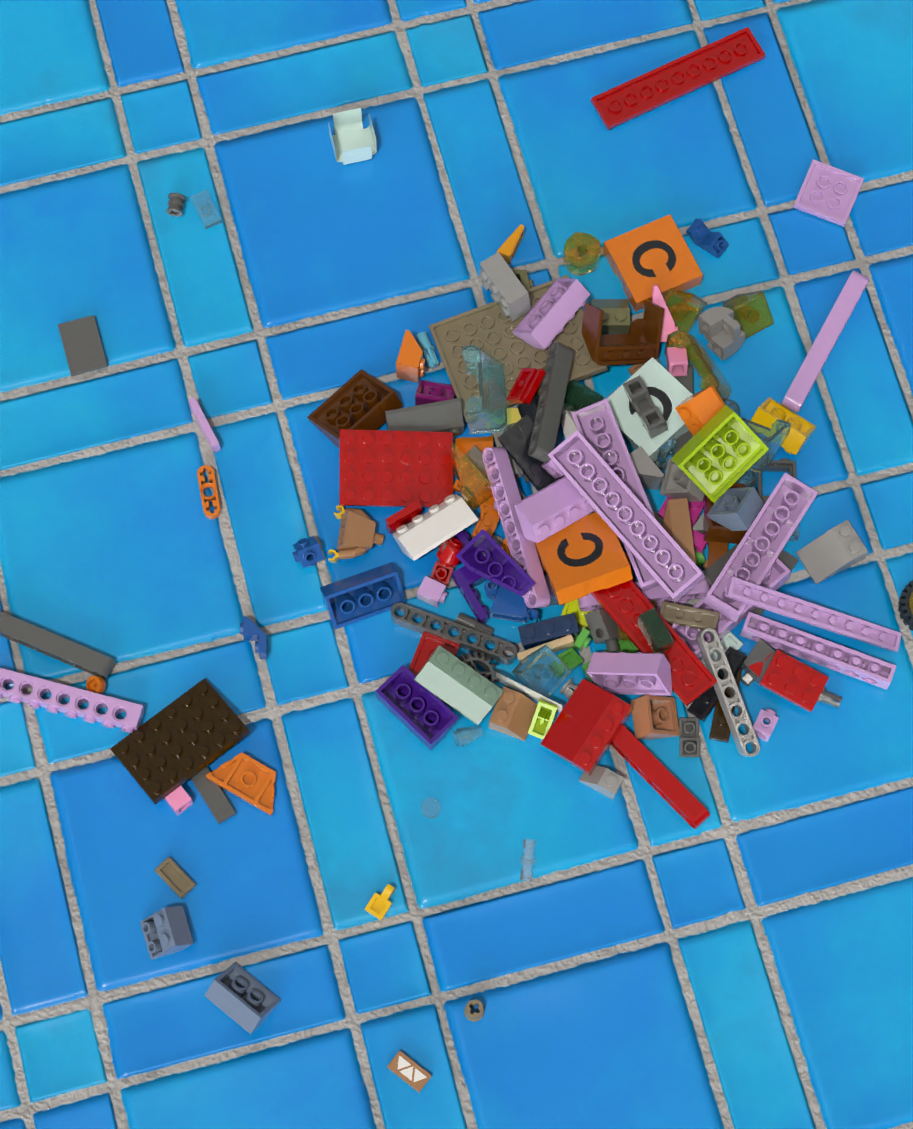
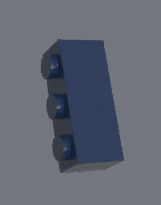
M575 613L518 627L524 650L570 634L572 637H578L580 634Z

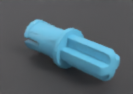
M427 332L417 334L416 339L423 351L428 366L435 368L439 365L434 352L435 347L431 345Z

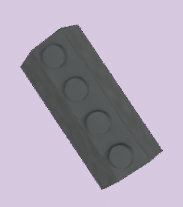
M460 398L385 411L386 429L389 431L453 432V437L464 433Z

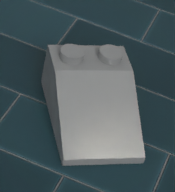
M846 520L797 551L796 554L815 585L865 559L868 550L850 522Z

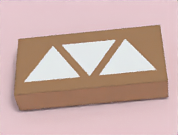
M401 1051L396 1054L387 1066L389 1070L418 1093H420L432 1077Z

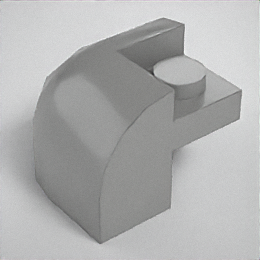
M721 306L713 307L699 315V332L704 334L708 341L706 346L715 355L724 361L738 351L745 340L746 334L741 330L739 322L734 320L733 310Z

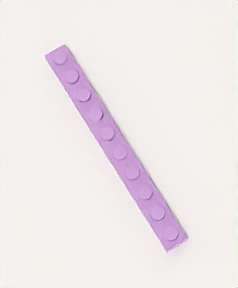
M729 577L725 592L726 597L892 652H898L902 635L900 632L735 577Z

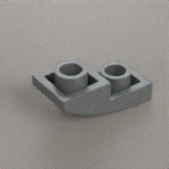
M679 718L680 757H700L699 718Z

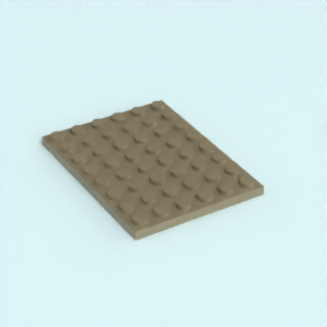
M565 275V276L560 277V278H569V277H568V275ZM556 279L527 289L531 309ZM495 302L428 325L456 398H460L465 421L467 422L516 404L510 403L506 398L522 368H536L537 370L541 368L545 371L550 347L556 341L574 351L568 384L607 371L606 365H598L590 357L582 336L584 314L582 307L575 312L574 318L564 325L563 331L556 335L552 340V344L545 349L534 348L512 333L528 313L512 322L509 316L505 317L502 313L501 305ZM543 379L534 394L536 396L540 395Z

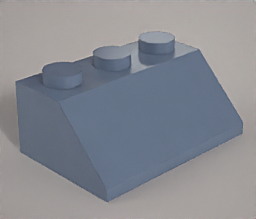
M236 962L213 980L204 995L250 1034L262 1025L281 1001Z

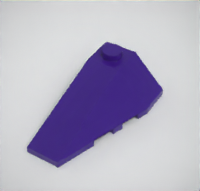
M484 529L456 555L470 571L521 597L536 584Z

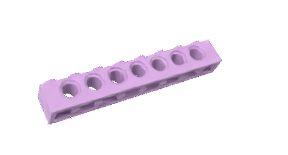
M748 612L740 636L756 642L761 638L772 648L886 690L892 681L896 665Z
M0 668V699L6 697L9 698V701L17 704L25 702L28 703V706L36 709L39 706L47 708V711L55 714L59 711L65 713L70 718L78 716L84 718V721L89 723L97 721L103 723L102 725L105 727H119L127 733H132L141 726L145 713L143 705ZM8 683H14L12 689H5V686ZM25 689H33L30 694H23ZM45 693H51V697L49 699H42V696ZM63 698H70L69 703L65 705L61 704V700ZM82 703H89L86 709H79ZM105 707L108 709L105 714H98L100 708ZM119 713H126L124 719H117Z

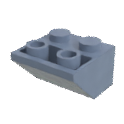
M183 906L163 908L140 922L151 960L182 951L194 944Z

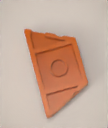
M241 752L206 775L208 780L270 816L273 814L276 772Z

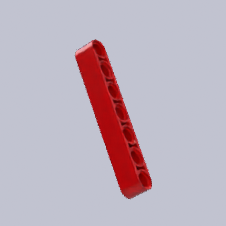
M623 725L610 745L692 828L696 829L710 816L707 809Z

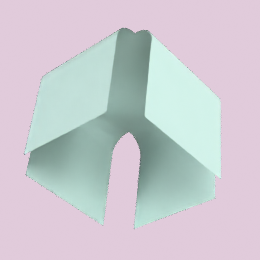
M361 108L334 113L335 135L331 134L330 126L329 135L336 161L343 162V165L372 159V155L377 152L370 114V125L363 129Z

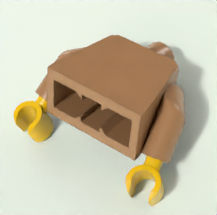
M336 506V510L341 511L340 513H334L337 519H341L337 550L339 552L333 549L329 550V555L335 554L334 558L328 559L329 562L336 563L339 558L341 560L355 558L365 554L372 548L373 544H382L384 535L375 533L376 523L362 509H344L343 506Z

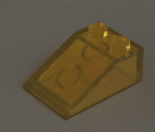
M453 443L451 445V457L461 497L469 507L476 510L491 498V483Z

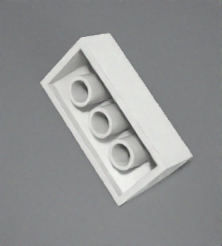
M452 494L447 496L441 504L431 506L425 514L414 517L409 524L398 527L392 535L402 553L415 561L478 521V518L462 497Z

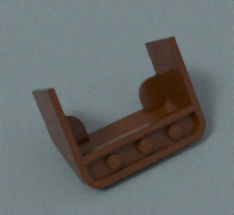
M646 300L643 319H636L631 323L629 334L601 335L604 311L590 303H585L582 336L592 361L598 365L646 363L652 357L656 360L659 354L665 308Z

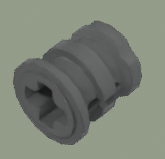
M170 193L167 205L169 207L166 212L171 216L179 217L183 214V202L186 201V197L179 193Z

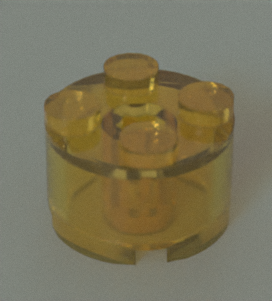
M575 232L569 237L564 245L563 262L567 270L578 276L594 272L600 261L601 247L599 240L590 234Z

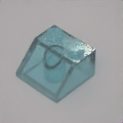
M547 645L526 656L512 671L527 688L547 698L554 693L572 672Z

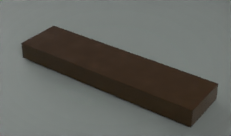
M742 668L734 676L738 689ZM727 688L724 692L727 698H730L731 696V690L729 688ZM718 701L714 708L709 739L728 743L730 729ZM733 706L732 709H731V712H732L733 715H734L735 706Z

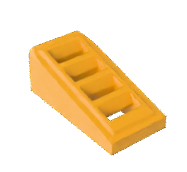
M520 224L497 250L508 264L511 263L524 236V225Z

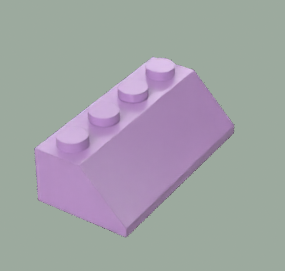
M557 278L512 333L534 348H548L552 344L554 337L563 331L564 325L573 319L575 312L586 303L590 293L577 279Z
M566 477L514 504L524 538L536 543L595 511Z
M593 652L587 673L596 686L607 692L631 695H672L671 667L663 654Z

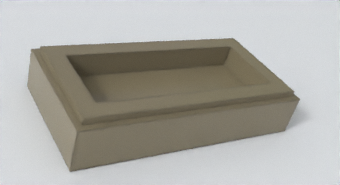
M170 857L154 870L181 900L196 887V884Z

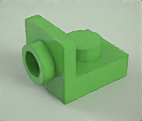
M570 647L557 655L549 667L560 680H563L569 672L581 666L584 661Z

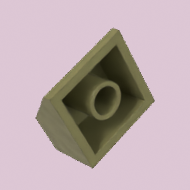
M591 299L592 305L604 311L601 335L629 334L630 308L628 299Z

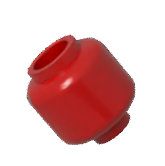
M452 537L441 543L436 553L440 559L439 563L445 567L458 565L460 560L456 555L463 549V543Z

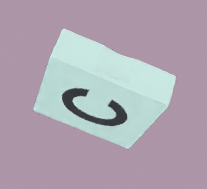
M652 357L626 382L640 375L654 405L659 408L666 421L667 431L652 439L650 438L629 401L623 384L607 400L622 435L630 441L635 449L641 446L653 462H655L672 446L678 437L689 431L675 407L693 394Z

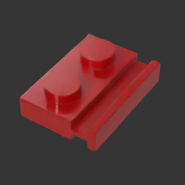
M522 368L506 399L510 403L524 404L526 402L530 404L546 372L541 368L539 370L536 368Z
M418 500L386 518V529L389 534L396 532L398 527L409 524L414 517L422 514V505Z

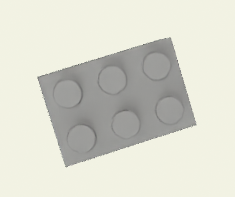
M499 252L480 263L481 271L479 273L483 279L481 283L486 290L489 289L491 291V297L494 302L501 305V311L505 317L509 316L513 322L531 310L527 290Z

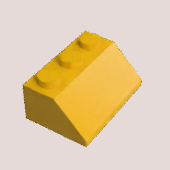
M770 397L758 407L748 424L754 432L763 434L770 442L779 444L786 452L795 455L800 452L817 427Z

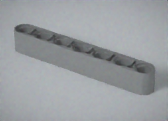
M712 628L703 629L697 633L696 641L706 668L717 680V683L713 686L737 750L743 757L756 756L760 751V745L719 636ZM705 632L711 637L709 643L703 638ZM712 651L717 653L716 661L711 659L710 654ZM719 669L724 672L723 679H720L717 675ZM726 688L731 690L730 698H727L724 694ZM733 706L738 709L737 716H734L731 712ZM741 724L745 727V733L743 735H741L738 731V728ZM747 743H750L752 746L751 753H748L745 749Z

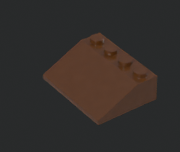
M361 369L307 418L339 448L340 429L377 430L386 422L385 411L400 409L402 404L394 390Z

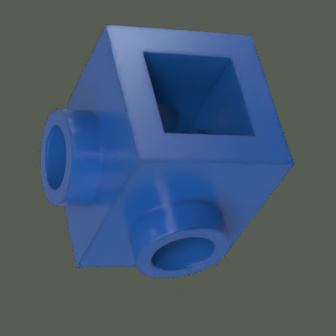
M314 536L300 539L297 543L293 544L295 552H292L296 563L300 562L303 568L311 567L316 562L324 559L319 543Z

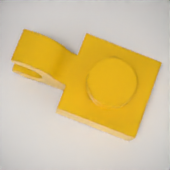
M387 884L381 895L375 892L364 910L382 921L392 906V903L388 900L393 895L395 888Z

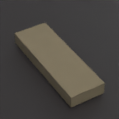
M662 601L660 614L670 624L699 630L712 628L716 631L719 612Z

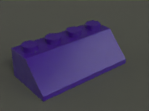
M402 665L375 691L376 698L426 747L432 750L445 738L459 717L437 696L414 681L416 676L407 667Z

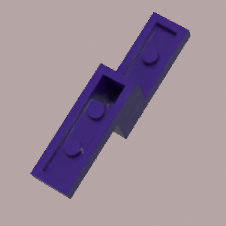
M460 531L453 536L463 543V548L471 541L466 531ZM463 566L452 572V579L474 616L479 619L480 623L486 624L489 612L485 605H480L478 601L479 596L476 590L472 588L488 579Z

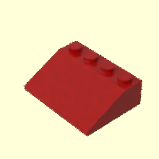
M582 679L540 744L590 776L632 712V706L606 690Z

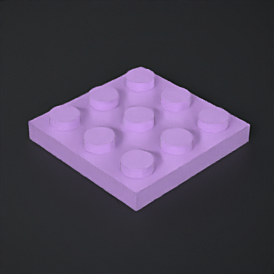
M813 159L793 208L845 227L864 178Z

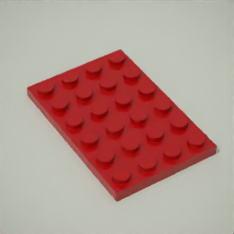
M339 430V506L407 507L418 500L422 505L421 508H430L433 505L441 504L447 496L453 494V432Z

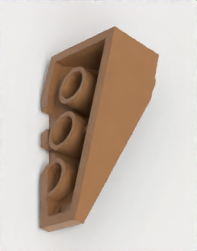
M687 498L668 499L662 527L696 565Z

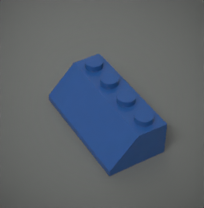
M392 562L319 587L334 630L389 611L396 603L407 604L398 572Z

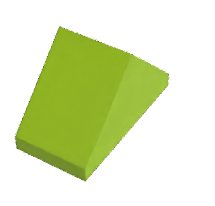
M539 700L528 734L544 739L553 725L558 706Z

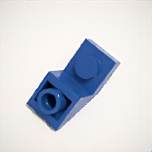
M696 218L686 230V233L697 246L716 258H720L729 246L720 232L710 231L700 218Z
M243 616V623H240V634H243L245 641H255V653H259L260 659H268L267 635L251 619Z

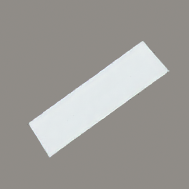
M496 672V678L500 679V683L537 702L542 700L558 706L557 712L561 713L563 705Z

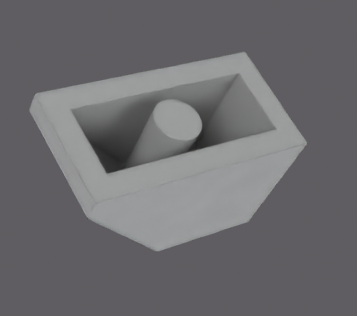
M596 766L590 776L583 772L579 781L614 800L623 784L624 777L608 768Z

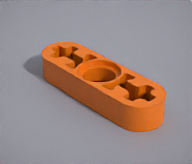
M203 465L197 471L203 511L208 519H216L221 514L215 474L211 466ZM205 471L209 474V483H205V478L202 476ZM207 488L214 490V494L210 497L203 494ZM209 502H213L214 513L207 511L210 510Z

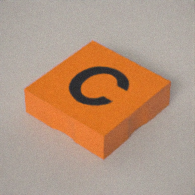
M670 214L604 242L603 253L613 272L621 281L623 291L635 312L645 308L646 300L652 302L653 284H657L663 299L701 285L703 274Z
M597 512L579 519L539 543L534 542L537 554L543 568L548 573L551 587L559 605L585 597L594 591L607 589L633 580L630 564L617 535Z

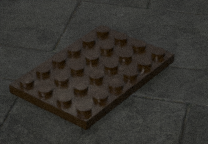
M204 678L138 727V730H134L110 749L156 805L246 737L250 731Z

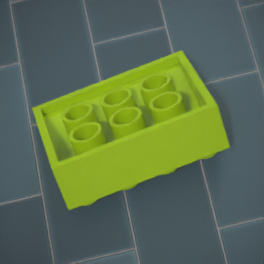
M725 405L671 460L715 503L769 448L731 408Z

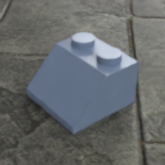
M754 487L729 488L713 504L707 516L731 531H745L750 528L764 502Z

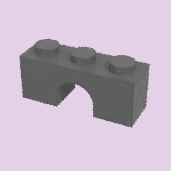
M640 375L624 383L625 393L650 438L652 439L667 431L666 421L659 408L654 405Z

